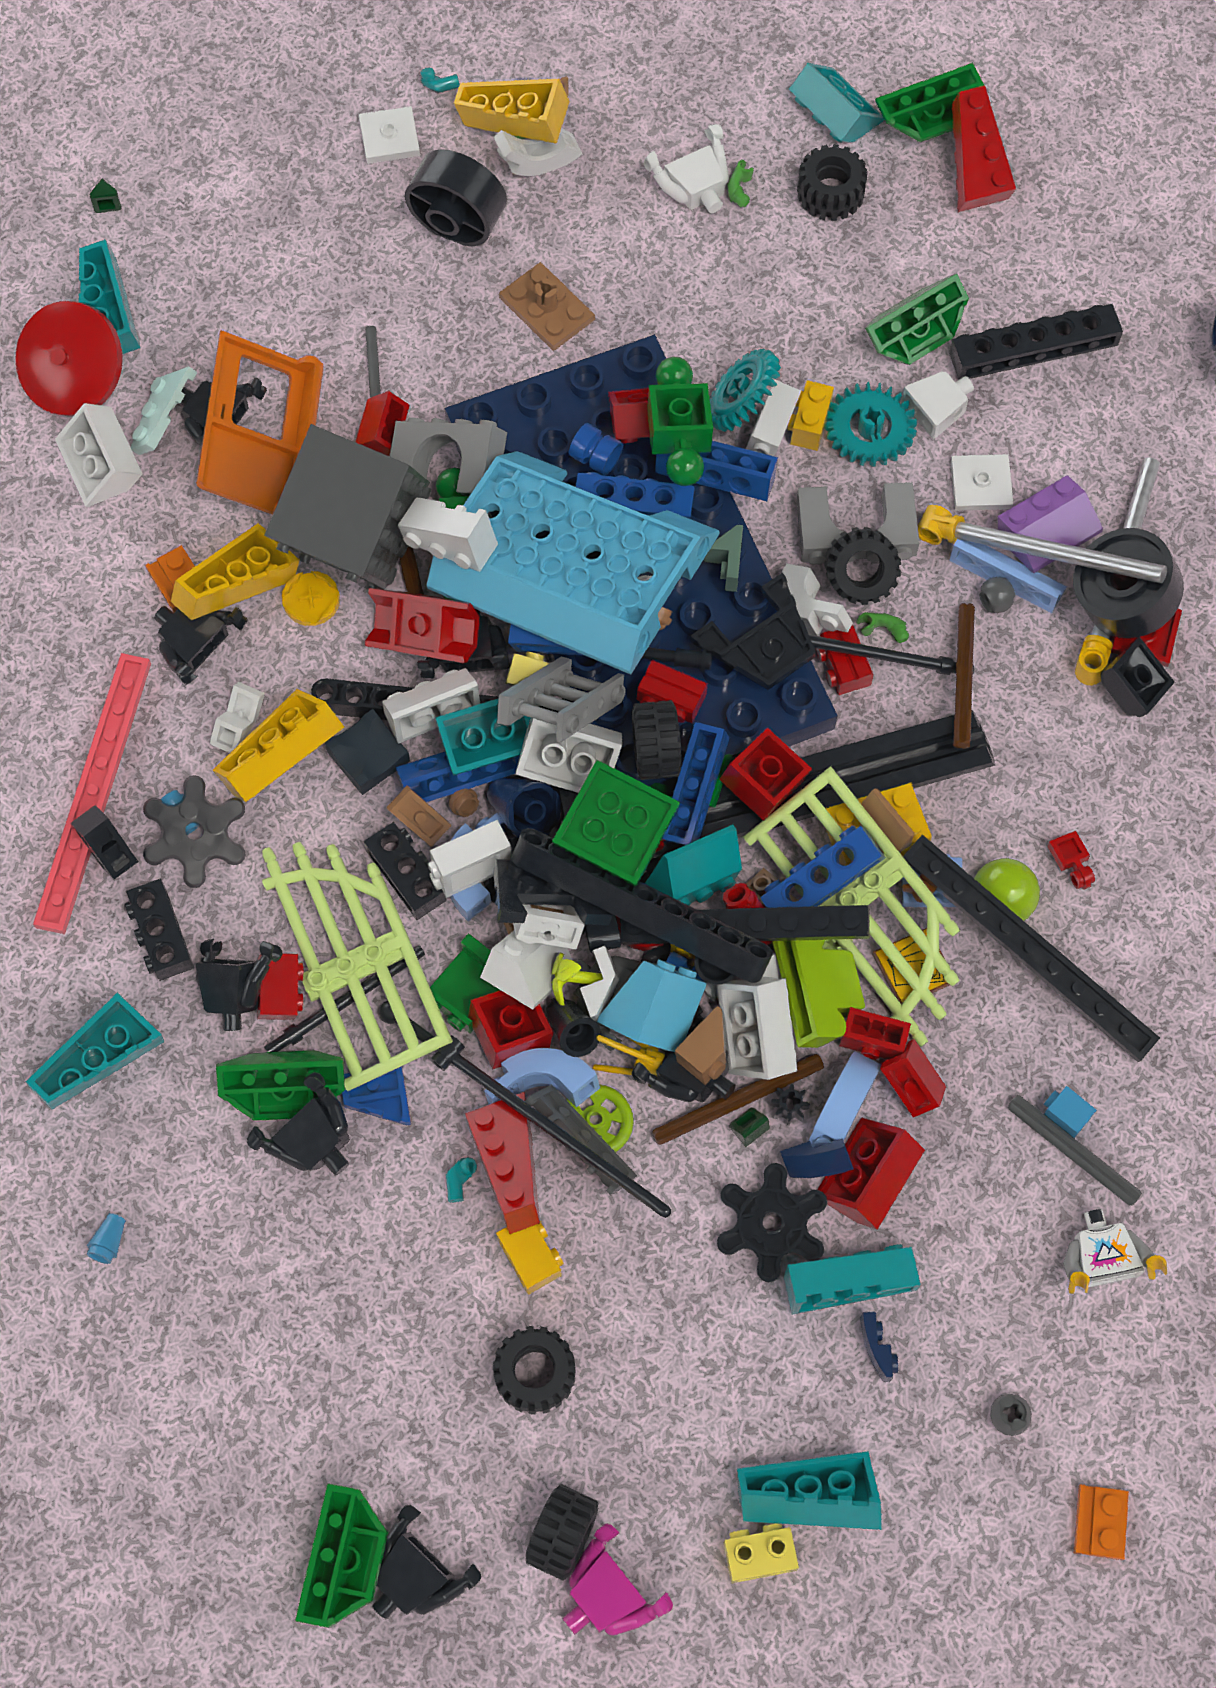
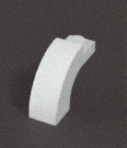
M561 128L557 144L535 139L522 140L502 130L494 136L499 147L497 149L499 155L507 161L512 173L517 175H541L566 166L582 155L573 134Z
M786 564L782 573L786 576L788 588L791 595L793 594L797 610L801 620L803 619L808 633L819 636L823 627L829 631L839 630L848 632L853 622L844 606L815 599L821 585L811 568Z

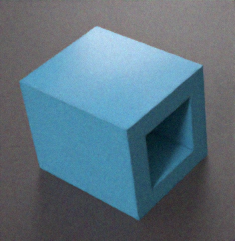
M1068 1086L1061 1093L1055 1090L1043 1104L1048 1108L1044 1115L1073 1138L1077 1136L1097 1111Z

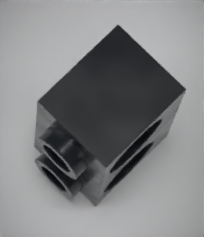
M96 805L71 822V825L97 862L113 880L139 862L109 818Z

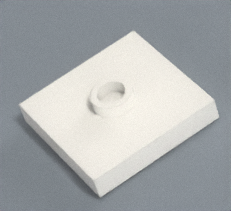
M412 106L359 114L367 164L420 156Z
M1008 454L951 457L955 511L1002 510L1013 507Z

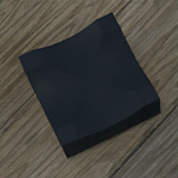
M373 709L348 730L325 742L327 753L362 795L396 772V767L410 762L407 749L401 743L398 744L396 738Z

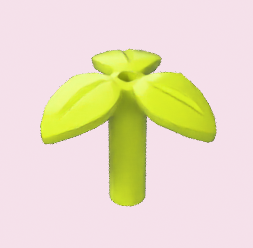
M560 952L555 959L551 972L552 975H555V978L552 980V990L557 1002L564 1006L562 987L565 983L592 984L602 980L603 976L601 973L580 971L581 966L570 959H563L564 954Z

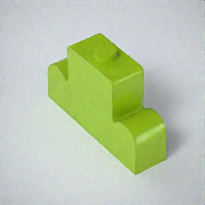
M825 940L773 941L781 978L786 979L790 1017L797 1047L819 1048L843 1036L846 1031L845 1018L850 1007L860 1010L865 1008L852 952L849 950L823 949L822 946Z

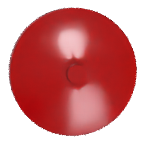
M75 301L54 302L38 310L23 327L17 342L15 356L18 378L28 397L40 408L63 416H74L84 403L102 405L106 402L118 384L123 362L120 339L109 319L94 307Z

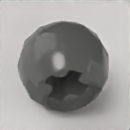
M992 577L982 584L979 597L988 612L998 614L1012 607L1015 591L1006 578Z
M1009 1393L995 1399L991 1406L990 1417L992 1424L998 1431L1004 1435L1015 1436L1022 1434L1028 1429L1031 1424L1032 1412L1024 1398ZM1010 1407L1015 1409L1014 1414L1019 1417V1419H1014L1012 1422L1007 1421L1008 1415L1003 1413V1410L1007 1411Z

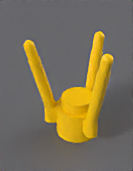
M598 1035L596 1038L610 1047L636 1057L634 1066L640 1062L651 1074L657 1075L656 1070L662 1064L665 1056L664 1053L658 1052L659 1048L630 1039L642 1047L638 1051L602 1035ZM593 1065L594 1070L608 1073L632 1075L633 1068Z

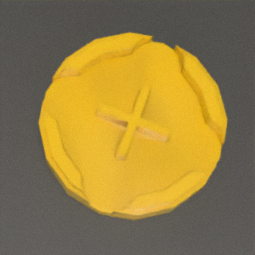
M311 571V573L305 574L301 572L287 581L282 590V604L286 614L294 622L304 626H316L327 622L335 615L340 604V593L336 582L329 575L319 571Z

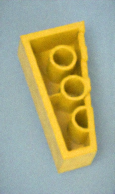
M560 79L463 82L459 85L454 105L464 126L493 132H500L502 130L510 135L557 144L570 101Z
M257 523L175 580L171 602L189 619L194 620L286 584L288 580L296 575L300 559L290 550L288 554L277 550L278 542L264 536L266 529Z
M296 689L213 769V772L234 796L247 802L345 726L325 701Z

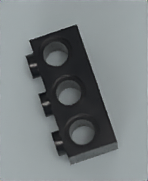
M392 822L363 841L366 852L379 867L381 873L416 921L447 901L443 890L437 891L432 883L427 857L421 850L419 852L414 850L411 846L414 843L413 839L405 828L399 829L395 822ZM388 843L398 844V847L392 851L383 849ZM411 865L415 867V870L410 874L400 872L404 866ZM427 888L433 891L428 897L417 895L421 889Z
M160 878L127 890L129 902L124 904L130 920L136 919L139 928L135 929L134 933L139 946H146L148 955L143 958L149 974L155 973L159 981L194 969L162 879ZM155 900L150 908H141L145 901ZM155 927H165L160 935H150ZM167 953L174 954L170 962H160L163 955Z

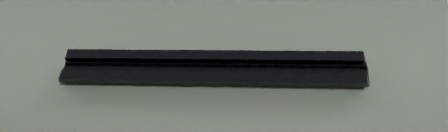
M971 710V741L967 749H958L954 746L955 715L801 757L812 770L801 785L775 810L830 766L858 799L868 796L875 788L882 792L911 783L914 789L995 766V759L986 734L975 712ZM723 783L716 807L709 806L700 839L730 825L735 826L737 837L740 838L745 836L763 820ZM829 783L814 794L825 808L844 803ZM803 803L791 813L796 821L815 817V814L806 803ZM780 822L774 828L783 826L784 824ZM561 825L551 827L549 829L551 832L548 836L554 838ZM518 837L508 839L512 854L519 839ZM664 843V848L656 852L649 863L661 860L663 855L678 848ZM493 876L483 881L490 893L491 901L496 904L497 891H495Z

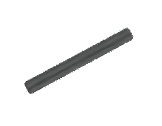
M1015 1096L1009 1103L1008 1109L1126 1204L1132 1206L1140 1198L1142 1193L1138 1188L1022 1096Z

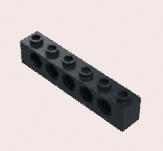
M1113 303L1094 305L1089 309L1081 311L1071 310L1058 316H1044L1031 322H1017L1004 328H990L977 334L960 335L952 339L949 355L958 380L964 376L971 379L1119 345L1123 329Z

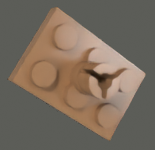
M541 262L499 292V298L553 351L595 320V314Z

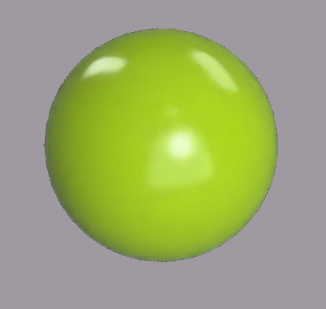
M1010 858L993 860L985 864L974 877L976 881L1023 921L1033 914L1040 899L1038 879L1027 865L1018 860Z

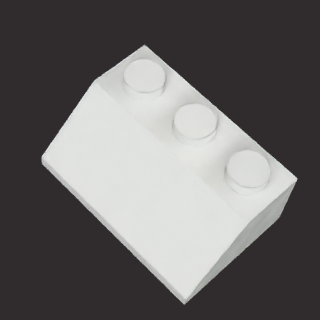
M84 403L55 438L85 507L129 491L142 476L141 469L112 407Z
M464 668L459 671L451 670L445 673L442 678L432 682H421L414 689L407 692L394 693L387 700L382 701L385 716L399 744L436 729L435 717L480 704L476 680Z
M531 718L524 738L516 774L579 793L596 760L612 768L615 767L622 747V733L588 724L563 742L556 741L557 725Z
M514 930L492 948L480 978L529 1008L534 1009L553 992L552 980L555 978V975H552L551 972L560 952L563 953V959L572 960L568 948L518 940ZM547 930L544 934H549L551 931Z
M762 977L756 983L740 979L717 985L719 1004L724 1018L725 1046L729 1054L727 1059L729 1065L728 1074L769 1080L796 1072V1052L794 1049L786 979Z

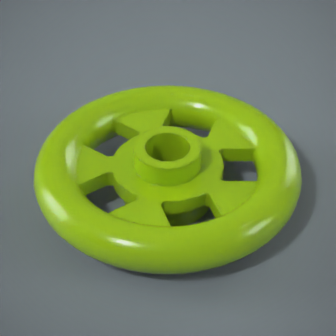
M600 1085V1089L589 1097L594 1105L587 1107L584 1111L579 1106L575 1107L566 1098L570 1105L615 1152L619 1151L627 1143L633 1130L634 1118L630 1104L620 1092L612 1087ZM606 1099L610 1100L617 1107L612 1113L601 1106ZM598 1115L602 1118V1122L594 1125L590 1122V1118ZM612 1121L621 1124L616 1136L608 1133Z

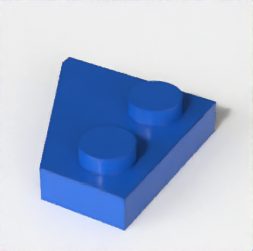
M402 1066L350 1091H347L345 1088L342 1092L344 1107L406 1126L411 1125ZM350 1073L344 1074L345 1079L351 1076Z

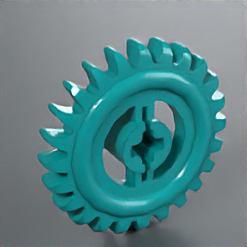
M765 349L753 350L750 354L743 355L742 359L739 358L735 361V365L730 366L727 369L728 372L721 376V381L717 382L715 385L716 389L710 395L712 422L715 429L726 432L727 430L733 431L735 426L741 428L742 421L740 417L749 422L750 419L747 411L750 410L754 414H758L755 403L765 405V402L762 400L763 395L772 396L771 391L766 386H777L773 379L780 377L778 371L781 369L780 361L773 352ZM753 373L752 380H750L746 375ZM731 396L735 401L729 403V397Z
M870 382L866 383L865 391H861L859 384L856 383L854 394L846 387L844 398L837 394L835 397L836 403H830L827 422L824 425L825 430L828 431L826 438L829 441H833V449H841L839 454L841 457L849 455V462L851 463L858 459L861 466H864L869 461L870 465L875 467L877 461L882 465H887V458L891 461H897L898 454H906L907 448L913 445L912 438L916 437L917 434L915 427L918 421L917 419H912L915 415V409L907 410L910 401L906 400L900 404L901 392L895 397H891L892 386L885 393H882L881 383H878L875 391L871 390ZM857 413L860 414L857 427L858 433L864 439L870 440V442L859 439L851 430V419ZM886 416L890 422L891 431L886 438L882 439L881 434Z

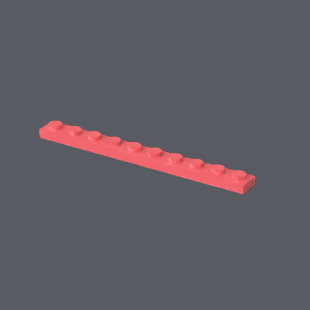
M123 653L120 655L33 925L37 929L60 934L66 933L91 854L88 847L71 825V822L94 805L103 813L105 811L151 667L150 659Z

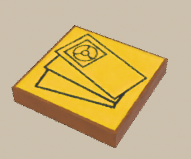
M927 928L922 929L924 934L927 936ZM910 935L893 942L894 946L919 976L926 957L924 952ZM881 948L873 951L872 955L886 982L902 1005L913 991L912 987ZM936 968L928 987L931 993L950 986L944 979V975L940 974Z

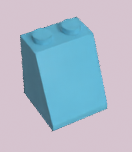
M658 959L657 964L643 961L599 1015L597 1022L636 1042L675 1052V1049L687 1037L707 983L695 978L697 972L679 966L678 971H676L675 965Z

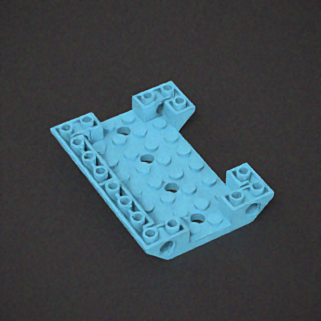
M518 451L496 456L463 506L467 508L466 512L476 513L478 509L486 510L487 513L494 510L499 511L496 517L489 518L498 542L497 547L480 572L471 568L463 569L454 561L446 558L439 559L433 556L427 588L455 601L471 603L474 609L631 675L661 628L658 612L681 576L689 580L692 579L719 536V530L668 510L647 516L562 482L567 475V470ZM544 530L550 532L549 535L543 539H538L535 537L538 532H542ZM594 551L601 552V555L596 559L590 560L586 558L589 553ZM646 572L653 574L649 580L641 581L638 579L640 574Z

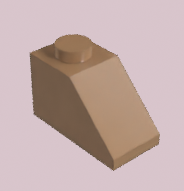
M718 1006L675 1049L677 1062L704 1085L711 1078L713 1080L717 1079L726 1067L724 1018L722 1009Z

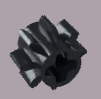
M790 1084L789 1089L785 1091L778 1087L776 1094L779 1099H772L770 1102V1106L777 1107L774 1118H785L787 1125H790L791 1120L794 1118L802 1122L804 1114L801 1110H808L810 1107V1103L803 1102L806 1091L798 1092L794 1089L793 1084ZM787 1099L793 1100L794 1108L792 1110L787 1109Z

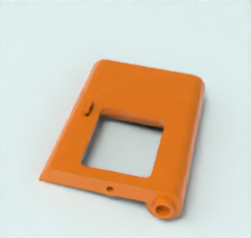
M220 330L196 484L200 489L273 515L311 424L316 426L324 365L317 357L306 355L297 360L273 349ZM241 357L283 372L289 377L281 440L242 427L232 421Z

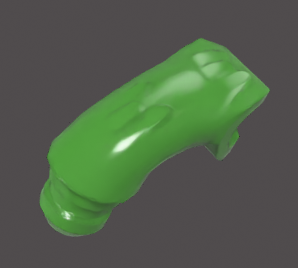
M742 159L738 161L731 178H729L728 195L730 202L737 203L739 207H746L750 202V198L744 193L740 183L749 182L752 179L754 168L744 169L746 161Z
M864 612L857 619V624L867 623L869 625L861 630L864 636L872 634L876 627H885L894 635L898 643H903L909 638V633L906 630L907 623L899 617L887 613Z

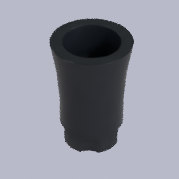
M563 996L564 1006H561L555 998L551 999L550 1004L545 1008V1015L559 1040L563 1052L571 1057H582L591 1053L600 1042L596 1039L598 1035H601L599 1024L588 1017L574 1001L565 999Z

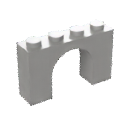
M410 417L408 421H396L390 457L410 465L427 479L429 464L434 454L442 446L451 442H457L461 450V467L456 492L467 497L471 495L496 456L504 454L507 432L498 428L496 422L489 420H480L479 424H473L471 421L456 419L455 423H449L438 418H432L431 422H425L422 419Z
M913 482L886 483L883 486L881 495L884 523L877 531L887 537L896 547L897 554L901 560H907L912 556H917L920 544ZM827 486L798 488L796 505L802 562L822 564L827 561L826 552L827 549L831 550L833 546L831 542L834 539L838 540L841 538L840 534L842 531L831 520ZM863 550L855 553L848 563L855 559H867L868 561L876 562L879 561V558L873 551Z

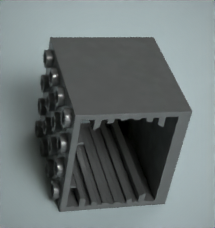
M311 424L264 536L278 542L277 550L288 554L289 549L300 553L299 559L301 562L309 565L312 558L348 573L345 578L357 583L359 578L367 581L365 589L369 590V588H377L378 586L385 589L387 584L391 585L397 574V568H395L397 560L405 555L408 545L403 540L398 524L416 497L429 498L431 488H429L430 482L404 462Z

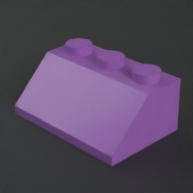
M1068 475L998 516V530L1076 547L1103 532V527L1086 492ZM1011 551L1032 573L1055 561Z

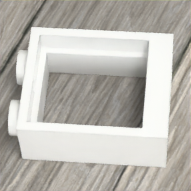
M774 380L777 386L771 387L772 396H767L765 405L761 409L746 446L747 450L775 456L801 393V390Z
M498 820L430 850L431 862L427 863L431 872L429 875L437 891L442 889L446 898L493 877L496 860H510L512 857L511 845Z
M523 904L528 914L525 923H513L516 939L577 949L584 924L572 906L537 905L563 910V914L531 908L530 905ZM547 930L551 931L549 934H544Z

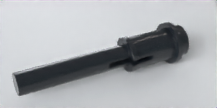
M648 647L642 658L674 662L676 667L696 668L704 672L705 670H711L713 653L707 652V649L696 651L677 647L676 651Z

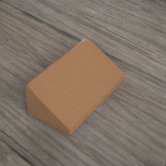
M876 788L872 790L861 805L901 853L911 845L914 832L880 791Z

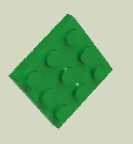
M596 760L552 843L636 887L675 816L680 802Z

